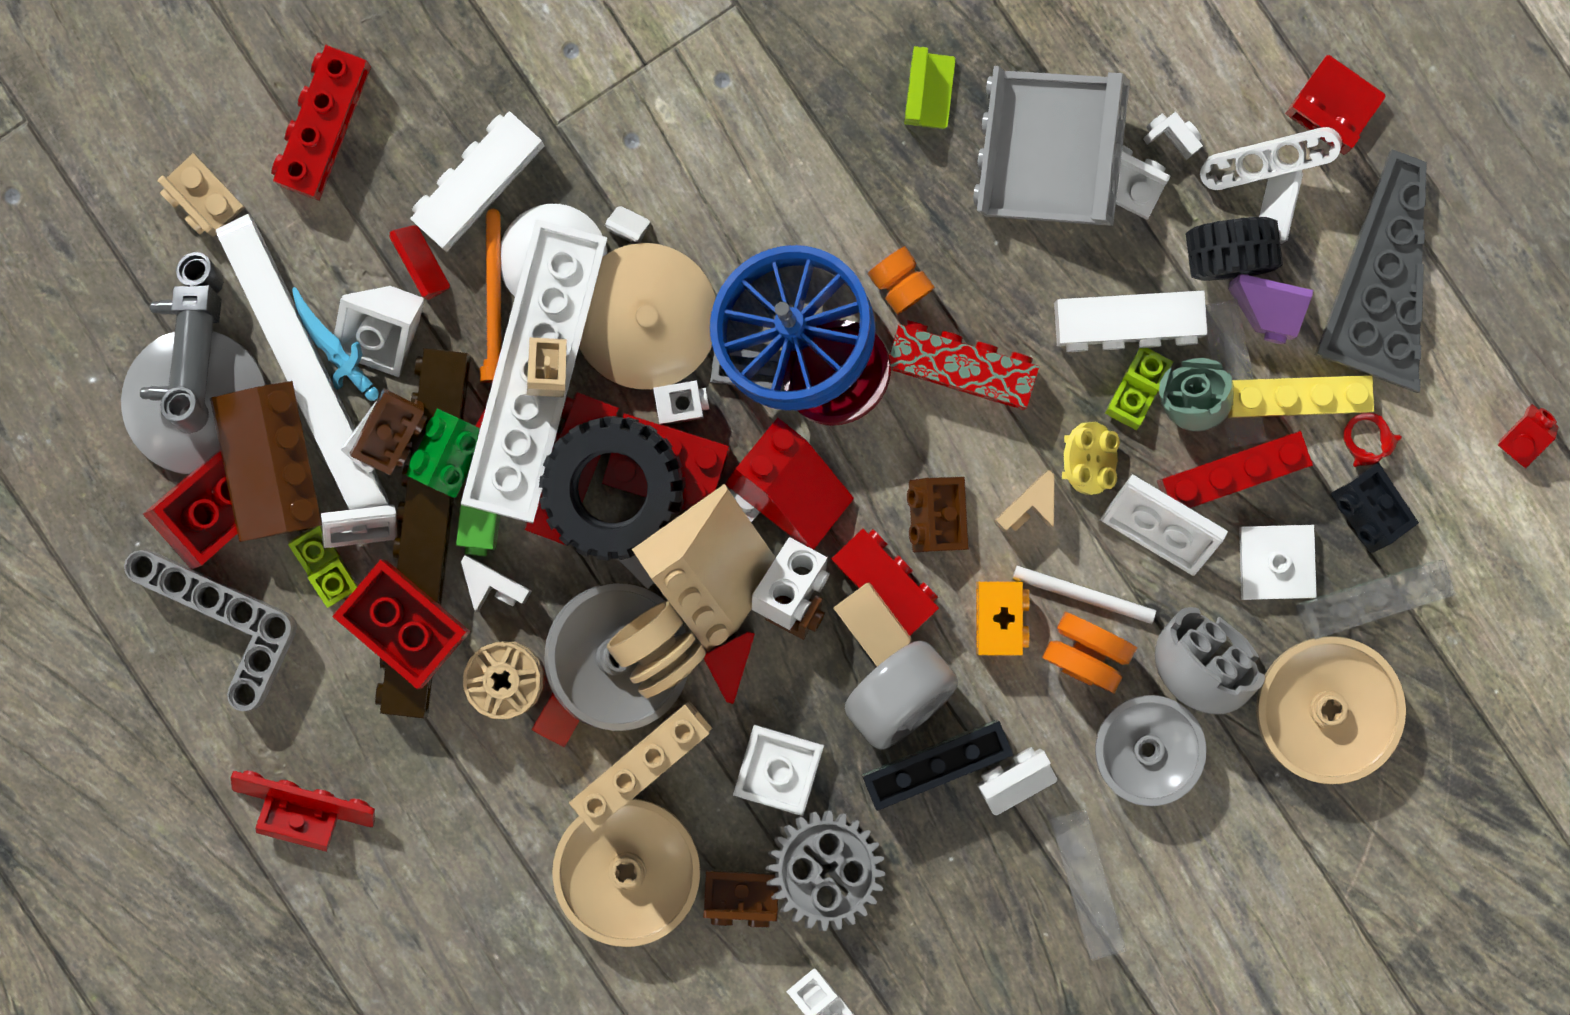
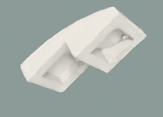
M816 968L786 991L805 1015H854Z

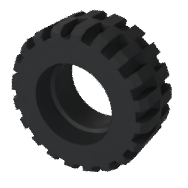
M609 416L580 424L569 430V433L561 437L553 445V451L547 455L543 463L545 469L539 479V488H542L543 495L540 498L541 508L546 509L549 517L546 521L551 530L554 528L561 535L559 539L566 546L571 544L577 548V553L586 557L592 555L596 556L597 560L606 561L618 558L619 560L631 558L635 555L632 551L634 547L676 519L683 508L685 500L683 499V491L686 489L685 477H682L681 467L683 466L680 458L675 456L671 449L673 446L667 438L663 439L657 433L658 430L650 425L639 423V420L629 417ZM618 453L634 460L645 474L647 481L645 503L634 517L624 522L608 523L593 517L581 502L578 492L580 475L588 462L601 454Z

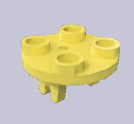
M1098 422L1079 424L1072 430L1070 435L1064 436V443H1066L1064 450L1065 472H1062V479H1067L1076 491L1085 495L1099 494L1105 489H1112L1117 483V449L1120 444L1118 434L1115 431H1109L1106 426Z

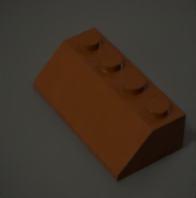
M293 381L258 386L211 397L210 402L239 542L321 526L322 523Z

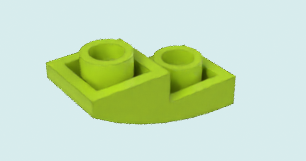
M1139 348L1104 414L1137 431L1154 397L1159 392L1161 379L1165 372L1171 368L1173 361L1149 348Z
M321 526L311 528L288 542V546L307 573L308 580L327 608L350 595L357 588L355 580L336 548L323 547Z

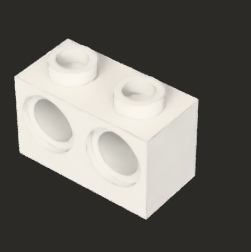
M789 537L753 593L752 610L790 630L796 619L801 622L811 604L808 600L813 592H820L825 586L830 574L826 572L828 557ZM806 567L811 572L806 575H799L793 569ZM778 596H788L792 599V602L780 604L775 601V598Z

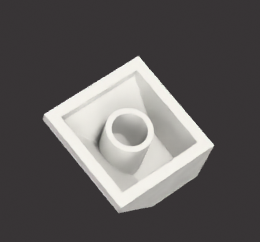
M392 286L343 295L340 299L334 335L340 340L343 350L349 357L351 355V345L357 341L362 349L360 364L399 377L419 326L424 298Z

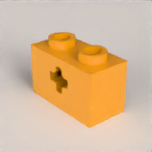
M976 582V655H1023V648H1029V626H1023V611H1029V589H1023V582ZM1001 607H1005L1006 614L1012 615V622H1007L1005 629H1001L1000 623L993 620L994 615L1000 614Z

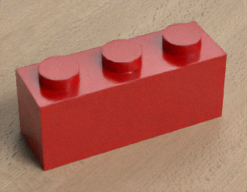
M861 529L831 560L858 589L864 584L870 583L909 636H911L939 609L934 603L939 597L924 582L918 586L909 577L913 570L900 556L893 560L883 550L888 544L874 529L869 533Z

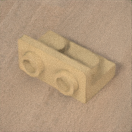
M194 153L167 178L162 175L157 180L164 187L160 194L174 208L180 204L189 215L185 220L199 235L205 231L212 237L216 236V229L231 222L245 208Z

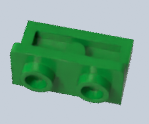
M437 408L434 416L426 426V433L418 450L411 457L410 467L406 475L455 498L470 470L480 428Z

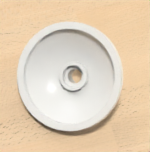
M562 204L539 205L520 214L509 225L501 241V276L509 291L515 297L535 219L603 236L597 225L580 210ZM605 245V249H604L603 256L606 255V254H608V253H607V247H606V245Z

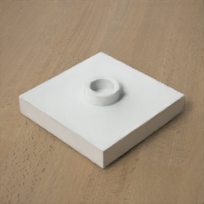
M1314 525L1239 527L1241 600L1316 598Z
M754 725L733 796L803 816L824 745Z

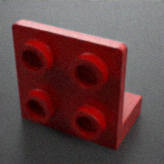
M1326 55L1285 114L1309 131L1323 127H1329L1337 131L1342 139L1340 153L1345 155L1356 145L1360 139L1359 134L1381 105L1386 95L1330 55ZM1320 137V139L1326 142L1328 145H1334L1333 142H1327L1325 140V137Z

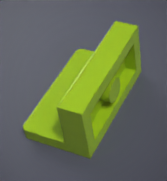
M914 46L905 111V125L947 128L955 57L928 53V48Z

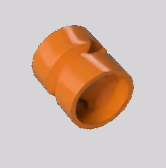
M906 246L889 255L867 273L878 289H886L888 291L885 300L896 315L901 314L935 289L924 271L915 272V259Z

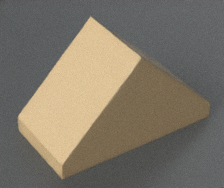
M530 337L527 395L564 397L567 340Z

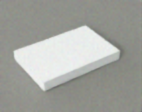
M1133 474L1100 519L1103 523L1192 576H1195L1219 547L1228 532Z

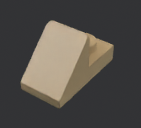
M1050 470L1042 474L994 520L1003 532L1007 531L1010 527L1017 531L1031 517L1027 513L1030 508L1050 528L1054 526V474Z

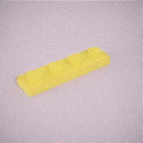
M1372 375L1232 380L1234 398L1228 418L1374 412Z

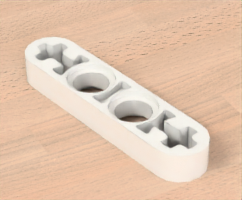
M1323 127L1214 154L1208 157L1202 165L1200 177L1203 184L1208 188L1222 190L1327 164L1338 157L1342 147V139L1334 129ZM1320 137H1325L1327 142L1334 143L1330 148L1329 154H1324L1323 149L1311 150L1309 154L1311 159H1306V148L1302 141L1307 140V148L1318 145ZM1285 145L1294 146L1299 152V159L1292 164L1284 163L1278 156L1279 149ZM1249 154L1258 155L1263 161V168L1258 172H1249L1243 166V158ZM1232 158L1236 159V171L1239 177H1235V170L1225 172L1222 180H1218L1216 175H1209L1208 172L1212 170L1213 164H1217L1219 169H1225L1233 164Z

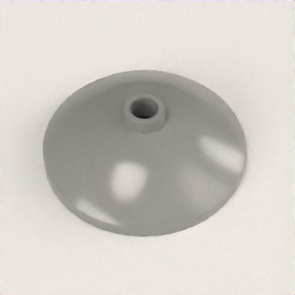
M1144 695L1124 701L1107 715L1097 734L1095 756L1102 778L1117 795L1134 804L1160 806L1183 797L1197 783L1206 761V741L1199 722L1183 705L1166 697ZM1150 742L1154 746V751L1150 756H1144L1141 752V747L1144 743Z

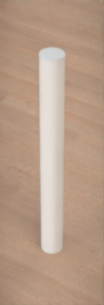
M1016 566L1013 574V580L1150 624L1153 623L1156 614L1154 609L1020 566Z

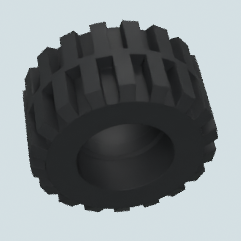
M1269 217L1230 219L1199 225L1186 232L1191 278L1201 281L1234 279L1240 274L1254 276L1272 272L1283 265L1278 220Z

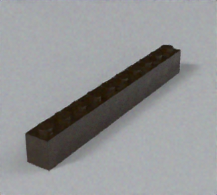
M423 348V356H417L414 376L415 378H420L418 393H412L411 402L414 403L416 399L423 402V414L427 416V419L419 435L412 434L406 445L410 447L411 457L418 450L426 433V426L434 416L437 408L464 420L471 356L468 353ZM404 465L401 485L407 487L405 501H400L398 505L397 523H402L401 538L396 537L394 540L393 559L398 560L397 569L441 606L454 498L407 476L406 473L410 465ZM380 658V668L385 669L384 682L377 684L375 704L381 705L380 714L427 718L433 677L423 688L416 689Z

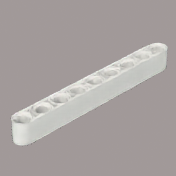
M247 214L216 229L222 247L287 381H293L296 400L349 510L390 505L375 469L367 473L340 450L355 428L337 390L334 388L333 382L312 339L300 320L295 303L254 219L250 214Z

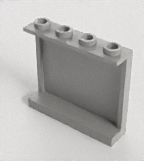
M994 66L993 76L988 77L986 94L990 98L989 111L984 113L982 119V132L986 136L984 148H981L978 154V168L981 170L980 184H976L973 194L974 205L977 206V211L986 217L1113 226L1130 80L1123 73L1108 72V77L1004 71L1000 66Z

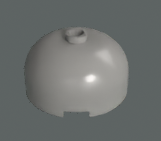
M1188 607L1181 609L1161 631L1155 646V663L1163 683L1177 699L1197 711L1207 714H1226L1239 709L1264 684L1265 675L1259 673L1255 663L1259 658L1258 654L1248 640L1221 617H1218L1216 623H1214L1207 617L1200 615L1199 608ZM1227 636L1233 646L1229 647L1222 656H1215L1212 659L1211 656L1226 641Z

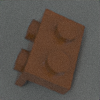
M706 870L703 918H710L712 925L731 926L733 925V920H748L747 926L770 927V921L776 922L778 915V899L772 900L771 897L779 889L778 886H769L766 882L776 878L775 873Z

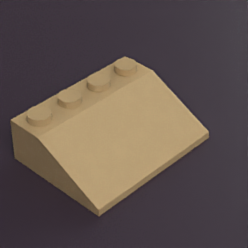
M725 484L632 549L650 578L707 652L716 645L722 644L729 636L738 631L752 609L753 593L776 558Z

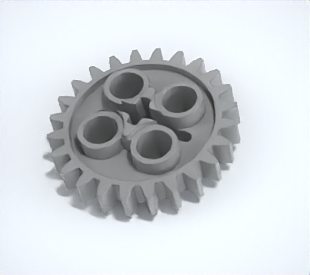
M832 811L824 812L821 821L817 812L809 814V824L803 817L796 818L797 830L790 825L784 827V831L788 836L787 839L775 837L774 841L781 848L779 851L773 850L768 852L769 856L776 859V864L766 866L765 870L774 872L776 878L766 883L769 886H778L779 890L771 898L772 900L784 899L785 902L780 909L781 912L794 910L792 922H798L802 917H805V928L811 929L815 922L818 921L819 931H827L830 921L834 930L842 929V918L848 925H854L856 923L853 913L861 917L867 916L868 914L863 904L876 905L877 901L870 894L872 891L883 890L882 886L875 883V878L885 876V872L877 870L875 864L882 862L884 857L873 856L872 851L879 846V843L868 844L866 842L871 833L870 830L857 832L860 821L854 820L849 825H846V814L844 813L839 814L836 820L833 821ZM823 835H828L834 842V849L829 855L824 854L819 847V841ZM805 845L810 848L817 862L804 852L803 847ZM798 859L805 862L808 869L806 877L802 880L796 878L792 870L793 864ZM848 862L853 863L858 869V876L854 882H849L844 877L843 870ZM819 864H830L831 868L828 873L832 878H821L819 874L822 873L823 869ZM834 880L847 890V896L841 894ZM822 887H826L832 895L831 903L827 907L821 906L817 901V893Z

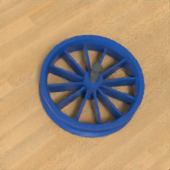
M780 246L758 253L743 262L730 274L720 288L714 301L710 318V337L714 353L732 383L753 401L780 410H804L817 407L844 393L854 384L865 369L875 341L876 328L873 309L858 277L839 258L826 251L809 246ZM805 266L794 307H790L779 268ZM814 267L835 275L803 309ZM773 270L783 301L777 303L775 307L750 285L759 277ZM844 283L856 297L857 302L814 315ZM746 289L775 315V319L732 311V309ZM860 313L858 336L816 328V326ZM729 320L771 328L727 342V325ZM813 337L852 344L855 347L847 361L840 367L812 340ZM771 341L741 373L737 370L731 360L730 353ZM783 346L771 389L764 388L750 381ZM807 346L836 371L831 377L815 386L811 384L802 349ZM791 351H796L807 388L796 391H780Z

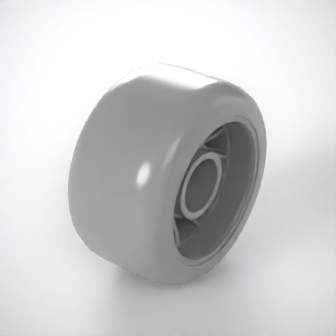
M915 641L895 652L861 681L846 700L845 712L849 720L872 746L878 749H886L906 738L933 716L952 696L958 686V679L953 669L933 646L925 641Z

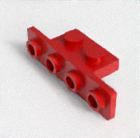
M246 770L243 773L233 771L231 775V786L234 792L265 800L255 827L257 834L327 852L338 819L370 828L374 826L375 808L370 807L363 800L350 799L347 801L336 798L326 790H305L288 780H279L278 782L267 780L261 774L254 771Z

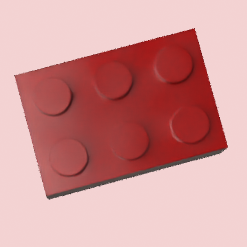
M625 413L623 414L622 418H633L639 420V423L652 426L658 430L657 433L663 439L667 438L673 446L671 449L676 457L679 456L682 463L681 472L682 477H685L686 489L683 491V499L685 500L682 510L687 511L717 490L730 450L729 446ZM611 453L602 484L646 498L647 481L641 467L625 455Z
M380 559L332 616L416 689H421L428 683L471 632L389 561Z

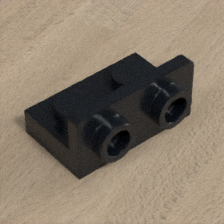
M1379 462L1370 466L1350 482L1331 493L1338 509L1346 516L1356 531L1359 540L1370 553H1374L1392 544L1419 524Z

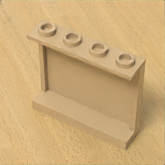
M689 700L569 802L570 806L590 830L594 832L710 734L709 731L713 727Z

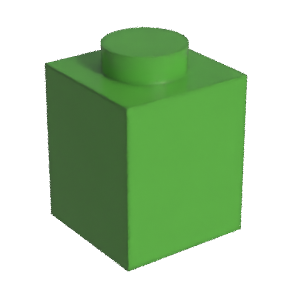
M461 505L456 545L464 546V554L486 556L487 549L496 550L500 515Z

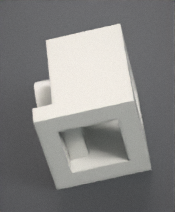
M697 380L653 388L660 425L665 426L703 419L702 410L709 409L706 388L699 389ZM686 397L689 399L690 405L686 410H679L676 407L678 398Z

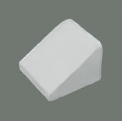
M619 206L607 219L605 225L609 232L633 244L641 243L650 225V221Z

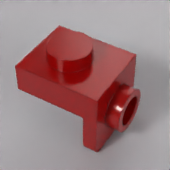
M1531 404L1526 409L1524 416L1499 440L1498 446L1526 469L1556 439L1559 426L1556 424L1555 417L1544 408L1538 409Z

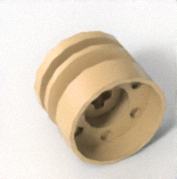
M669 601L657 604L622 628L607 644L608 651L620 667L639 663L631 673L630 680L632 683L642 682L638 687V691L643 698L655 696L681 682L706 655V650L701 644L692 645L695 641V635L692 632L674 636L682 626L683 619Z
M495 642L481 647L470 657L464 670L463 688L469 703L479 713L492 719H510L528 712L539 701L545 688V671L540 658L529 647L518 642ZM507 671L510 674L508 681L511 683V687L505 686L498 689L496 687L498 680L494 676L496 673L503 674Z

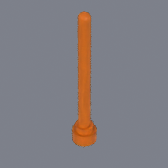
M495 208L489 209L486 213L487 359L483 360V366L480 367V382L493 383L502 349L501 215Z

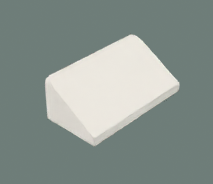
M1302 170L1271 177L1267 181L1259 217H1269L1278 220L1280 244L1288 240L1303 177Z

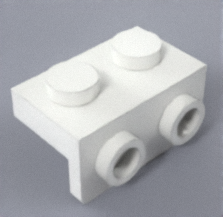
M1030 747L1014 756L1015 763L1004 769L998 765L981 775L983 781L976 785L994 815L1001 814L1057 782V777L1050 767L1051 763L1042 749L1034 751Z

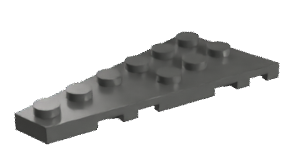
M1392 149L1385 162L1315 355L1419 393L1421 381L1419 379V363L1422 347L1420 345V328L1423 312L1424 275L1422 256L1425 240L1423 221L1424 207L1426 205L1427 162Z

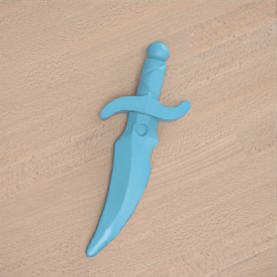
M293 287L295 307L304 328L316 346L326 353L328 361L338 367L332 378L334 388L336 390L342 388L343 377L347 375L360 392H365L366 399L375 401L379 396V391L377 388L371 387L373 383L358 367L362 357L360 343L356 341L351 345V355L349 357L343 350L340 340L321 323L305 303L297 288Z

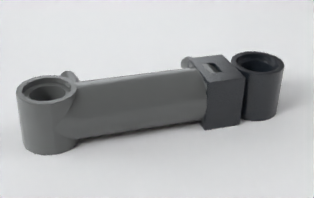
M199 252L188 253L178 262L176 275L184 286H174L173 300L154 301L150 304V311L152 313H160L162 315L175 314L177 316L169 386H150L140 389V397L142 399L161 401V412L164 417L177 429L188 434L201 430L206 425L209 417V411L205 404L213 323H219L222 299L217 294L222 289L224 283L221 271L206 255ZM204 272V275L201 278L195 280L198 274ZM190 405L188 411L180 415L181 410Z

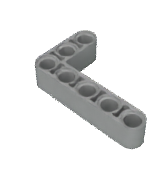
M139 550L131 553L124 564L125 573L130 580L252 636L228 688L227 698L230 705L239 711H249L260 707L271 689L296 634L297 625L293 616L288 612L156 552ZM143 557L149 558L152 562V571L146 577H142L137 571V564ZM176 572L182 573L186 580L185 587L180 592H175L170 586V579ZM209 587L215 588L219 593V601L212 608L208 607L203 600L204 592ZM242 602L248 603L253 612L251 619L246 623L241 622L236 615L237 607ZM276 617L281 618L286 625L285 633L280 638L274 637L269 630L270 622ZM261 650L269 655L271 661L270 666L265 671H260L254 664V657ZM244 684L250 685L255 691V698L249 705L244 704L239 698V690Z

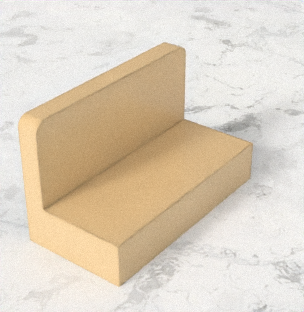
M870 583L864 584L833 608L877 667L895 652L907 646L912 640Z

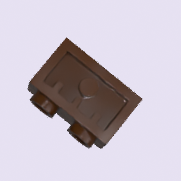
M383 389L350 451V456L391 475L395 466L402 467L410 451V447L406 446L412 434L419 435L427 419V416L423 414V402L416 399L413 403L391 391Z
M965 477L910 480L907 491V503L910 507L911 515L909 539L912 543L913 552L969 550Z

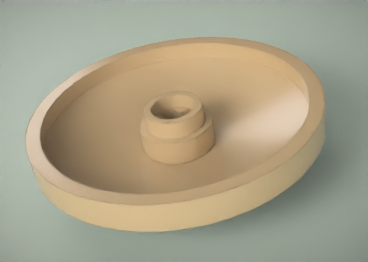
M638 243L623 246L609 252L602 257L579 345L580 351L598 373L621 386L634 389H653L681 381L701 365L712 348L710 318L716 296L711 283L694 261L683 253L667 246L653 243Z
M1318 637L1292 646L1273 662L1267 670L1264 684L1258 692L1256 715L1259 731L1266 747L1283 767L1309 781L1323 784H1342L1366 777L1389 759L1403 733L1406 703L1398 676L1379 653L1369 646L1352 639Z
M633 798L594 832L590 830L580 816L571 823L559 841L555 852L552 870L554 891L566 917L588 937L604 944L619 947L645 945L670 933L689 913L700 884L699 854L691 834L674 814L653 802Z

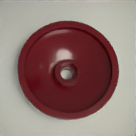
M835 320L816 326V328L858 336L860 323L849 320ZM875 333V341L870 359L859 378L851 387L837 398L825 404L797 411L812 422L830 426L854 422L872 411L883 398L891 376L889 353L879 336ZM813 337L812 340L840 367L847 361L855 347L852 344ZM809 346L802 349L812 386L825 381L836 373ZM791 351L783 379L785 391L807 388L796 351Z

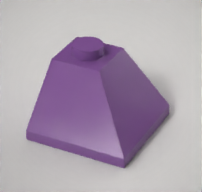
M1240 274L1231 280L1228 287L1255 332L1265 334L1264 340L1286 344V339L1292 340L1298 336L1312 298L1313 290L1245 274Z

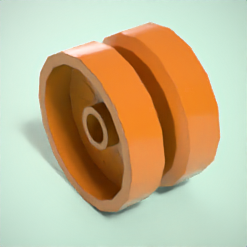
M1064 612L1057 630L1059 634L1075 643L1071 647L1057 640L1050 641L1042 658L1062 668L1061 672L1091 687L1094 684L1115 694L1123 677L1118 670L1104 662L1108 658L1121 665L1129 664L1137 647L1082 618Z

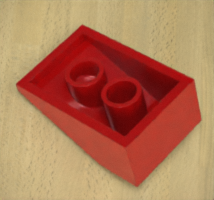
M778 417L735 468L725 484L788 535L813 550L854 499L809 442Z
M220 450L143 513L144 517L190 569L202 566L238 534Z

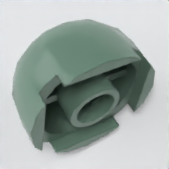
M1193 358L1182 361V367L1177 368L1173 372L1171 368L1166 371L1160 381L1159 395L1161 404L1172 422L1182 429L1194 432L1214 428L1226 419L1233 406L1234 386L1230 373L1223 370L1222 364L1211 359Z

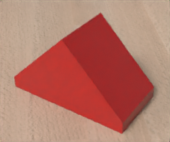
M748 631L710 651L703 658L727 703L734 704L755 633Z

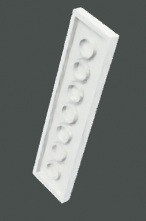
M535 219L461 505L529 523L534 522L542 488H539V479L544 473L545 467L543 463L547 455L551 454L607 237ZM530 337L567 340L564 397L527 395Z

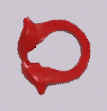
M1375 413L1355 415L1348 421L1343 433L1344 443L1355 458L1354 467L1378 463L1383 457L1391 455L1398 441L1402 439L1401 435H1394L1382 416ZM1370 420L1378 426L1381 449L1383 451L1380 455H1375L1372 452L1368 453L1365 449H1361L1354 444L1351 431L1358 421Z

